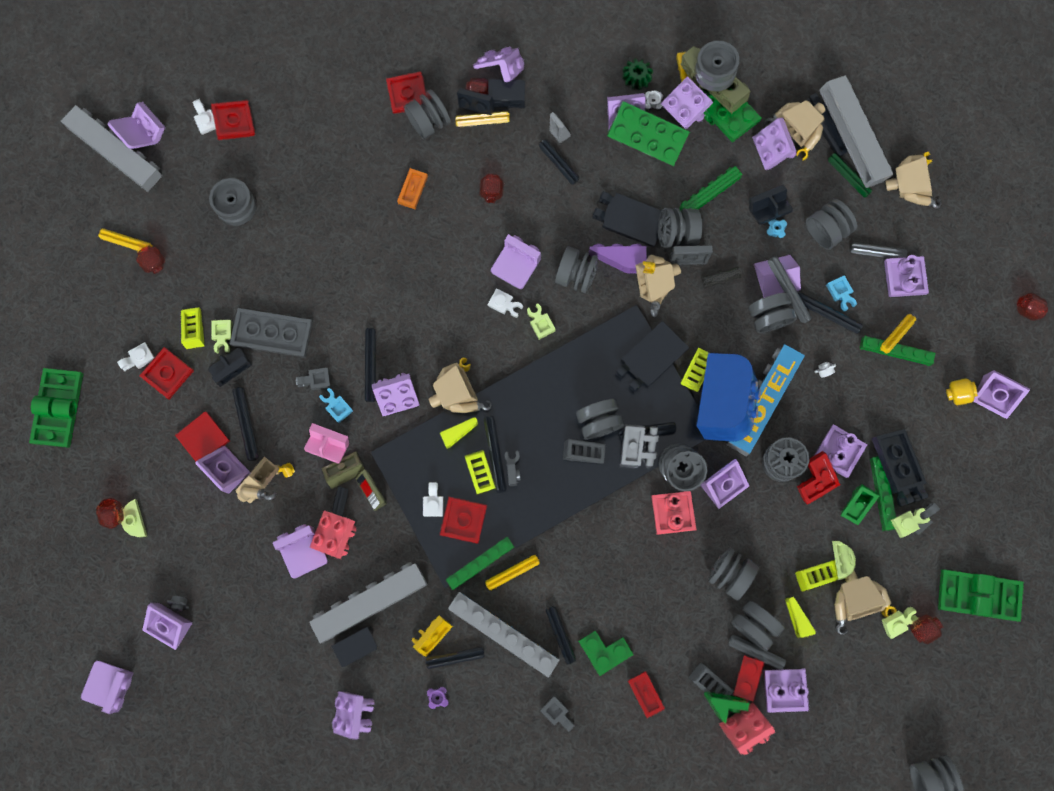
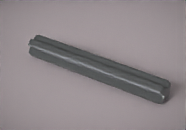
M777 256L770 258L768 264L784 293L789 294L792 302L791 305L802 323L811 320V315Z

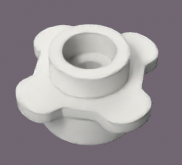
M657 91L646 92L645 108L661 109L662 93Z
M822 363L818 366L819 369L815 370V373L819 372L821 378L835 373L834 367H836V364Z

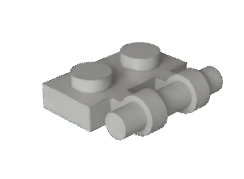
M625 424L621 464L641 466V459L645 458L646 465L653 466L657 455L655 448L656 442L659 439V435H657L658 427L651 426L650 433L645 434L644 426ZM644 441H648L647 451H642Z

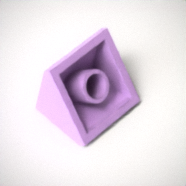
M791 255L779 257L795 289L800 291V266ZM768 260L755 263L754 267L763 297L784 293L768 264Z
M993 370L983 376L977 388L978 396L975 397L973 402L1007 419L1030 389Z
M226 446L206 455L195 463L221 491L228 494L250 474V471Z
M734 459L704 481L701 487L717 508L720 509L748 488L749 484L738 461Z
M150 603L147 608L143 631L176 650L192 622L160 603Z

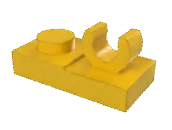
M438 616L431 622L426 632L419 630L422 637L418 641L412 638V642L415 644L413 646L414 649L427 657L453 626L441 616Z

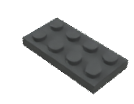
M238 308L230 345L306 358L313 321Z

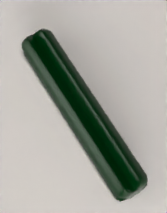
M837 153L829 157L828 162L864 198L871 194L872 189L870 187L865 188L862 179Z

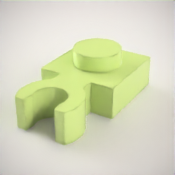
M537 303L536 308L538 311L532 313L530 308H527V313L529 317L534 318V320L530 321V324L538 339H541L555 332L556 329L547 313L541 315L542 309Z
M231 320L212 321V340L217 341L214 345V351L217 354L220 352L221 346H225L226 353L230 352L227 340H231L232 336Z
M924 508L917 509L913 514L911 511H908L891 520L900 538L919 530L918 524L930 521V518L921 519L920 513L925 511Z
M909 607L903 614L897 611L883 619L882 622L887 635L893 639L909 630L907 625L919 622V618L913 615L917 611L913 607Z

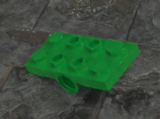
M707 90L703 91L713 102L703 112L704 118L710 125L716 124L732 143L761 121L760 115L747 102L731 114Z
M622 101L607 136L674 166L690 132Z
M43 368L38 396H34L31 401V412L34 414L29 440L30 444L70 448L84 373Z
M941 570L938 610L1021 622L1024 582L996 578L990 575Z

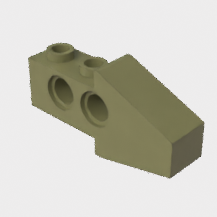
M693 46L682 55L681 66L688 77L702 91H705L707 89L703 88L695 77L697 57L701 49ZM737 78L728 87L733 90H707L731 114L748 100L750 94L749 87Z

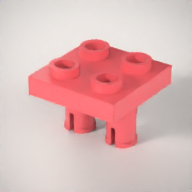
M691 491L651 496L656 535L696 530Z
M324 511L309 548L341 559L342 556L348 553L344 549L349 550V545L347 544L349 537L355 535V533L351 532H356L355 521Z
M753 702L749 704L748 711L741 710L740 713H735L727 718L726 724L723 722L719 724L739 753L744 755L748 754L747 750L751 752L753 750L752 746L758 742L764 744V739L768 741L770 739L769 735L775 732L773 726Z

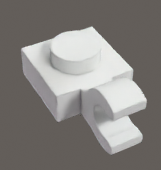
M200 99L193 101L194 107L199 114L194 116V119L201 134L203 135L214 130L215 124L212 111H205Z
M144 342L128 351L130 357L123 358L117 363L124 371L135 365L140 369L150 363L155 357Z
M429 483V497H423V516L443 517L444 497H438V483Z

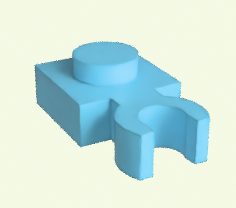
M845 275L826 285L834 301L840 299V306L844 312L848 309L846 302H849L852 307L857 305L856 300L850 297L853 290Z
M328 388L330 397L327 399L322 395L319 397L324 403L329 404L326 410L340 423L353 410L341 396L335 399V393Z

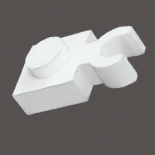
M497 288L488 303L489 307L502 314H505L507 310L510 311V314L516 318L519 315L513 311L514 308H523L521 303L512 302L513 296Z

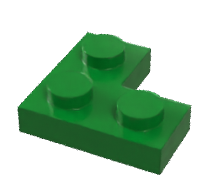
M596 631L579 640L580 645L599 676L634 655L623 637L608 647H605Z

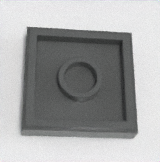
M674 246L670 256V263L672 265L707 264L713 252L712 246Z

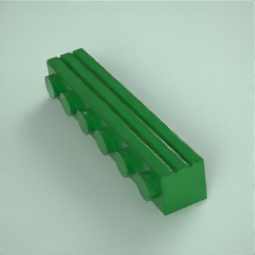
M736 166L728 168L725 174H720L717 180H712L706 188H701L698 194H693L688 201H683L680 210L683 208L700 209L741 179L743 174Z
M864 336L861 340V350L888 355L931 366L934 363V352L896 344L889 353H885L880 349L885 340Z
M873 457L870 459L875 492L880 494L877 503L882 531L895 530L891 522L892 519L896 518L891 487L879 457Z
M508 537L504 538L447 578L446 581L452 590H455L513 549V544Z

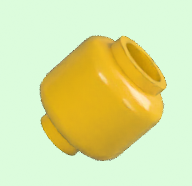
M967 378L950 382V389H946L948 400H953L955 405L972 403L975 397L978 396L975 383Z

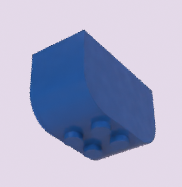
M708 353L697 427L705 440L740 441L746 438L753 429L754 418L758 417V406L756 404L757 400H760L761 389L759 388V383L751 363L741 355Z

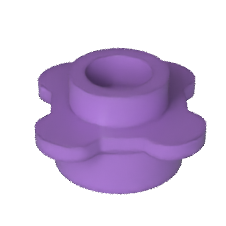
M440 687L436 690L429 689L427 691V696H429L428 705L431 709L448 705L445 687Z

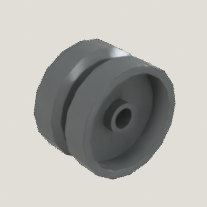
M712 41L704 45L697 57L695 68L697 82L709 91H722L731 86L736 78L739 66L737 49L725 41Z
M222 179L211 189L209 196L210 206L226 224L233 226L243 225L254 216L257 207L256 200L246 184L239 179Z
M778 293L765 297L748 307L751 317L758 318L754 322L757 333H766L785 327L798 319L795 310L788 308L792 303L788 293Z
M616 399L600 401L576 412L578 422L586 424L581 429L584 439L601 437L625 426L621 415H613L619 410Z
M749 600L742 608L747 617L737 614L731 623L751 642L762 650L768 651L773 644L769 635L779 637L784 627L769 612Z

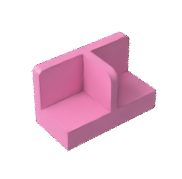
M312 423L309 429L310 438L304 450L339 464L349 445L348 436Z

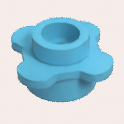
M774 219L768 222L767 234L769 236L779 238L785 236L784 230L787 226L785 220L777 221Z

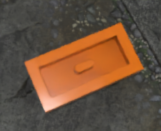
M410 168L397 200L398 204L416 209L428 178L426 173Z

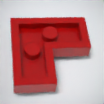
M824 451L809 459L808 466L813 477L797 486L804 503L807 505L840 486L830 460Z

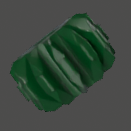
M635 58L633 63L628 61L627 65L623 67L624 74H622V79L625 80L626 86L631 85L632 90L635 86H637L639 91L642 89V86L647 88L648 82L652 81L653 70L650 68L649 63L644 64L643 59L638 62Z

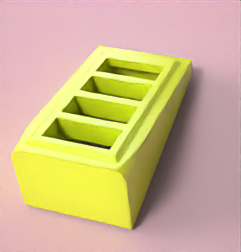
M200 307L181 310V343L186 349L204 346ZM189 316H196V318L187 319ZM196 323V325H192V326H188V325H187V324Z
M701 348L697 349L680 384L696 392L699 391L704 381L709 352ZM696 363V364H698V365L704 367L705 369H702V368H700V367H698V366H696V365H694V364ZM691 370L694 371V372H696V373L701 374V376H699V375H697V374L691 372ZM688 376L699 381L698 384L687 379Z
M475 417L442 431L440 434L446 448L448 449L475 428L478 425L477 419Z
M481 450L465 455L476 493L479 494L494 489L495 485L484 451ZM481 457L482 461L471 464V460ZM484 465L483 469L477 471L473 470V468ZM483 473L487 474V476L476 479L475 477L476 475H480ZM489 480V484L478 486V483Z
M835 560L795 572L801 591L838 580ZM827 566L830 568L832 578L829 577L826 569ZM819 569L822 570L825 580L822 579ZM812 571H814L817 583L814 581Z
M786 598L785 602L796 637L803 638L816 634L795 598Z

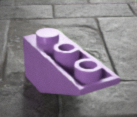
M595 244L589 248L590 256L597 255L598 260L625 273H637L635 265L647 260L646 246L641 244H632L630 246H623L622 244H614L612 246Z

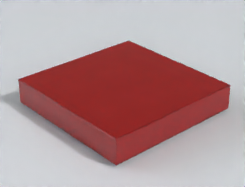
M422 72L386 79L393 114L405 112L403 106L412 100H416L422 105L419 96L422 94L426 96Z
M248 100L211 104L218 140L255 136Z
M164 347L139 376L170 400L194 370Z
M206 411L175 435L195 462L230 442Z
M449 497L440 536L479 544L487 505Z

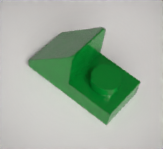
M860 485L852 491V498L842 510L841 516L859 525L880 494L864 485Z
M704 692L708 703L724 724H726L729 710L740 713L741 710L748 711L750 703L744 698Z

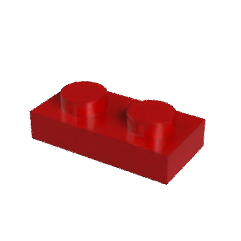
M744 656L734 691L735 696L754 701L764 661Z
M646 671L628 680L646 718L665 709Z

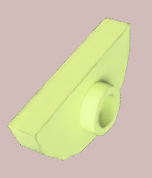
M134 499L124 507L121 514V525L132 536L147 537L138 501Z
M832 541L839 581L852 574L856 558L853 550L841 541Z

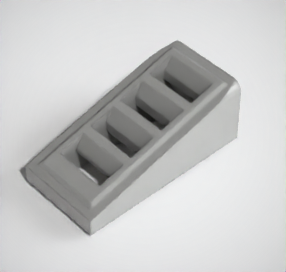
M552 112L550 114V132L559 143H562L571 134L558 116Z

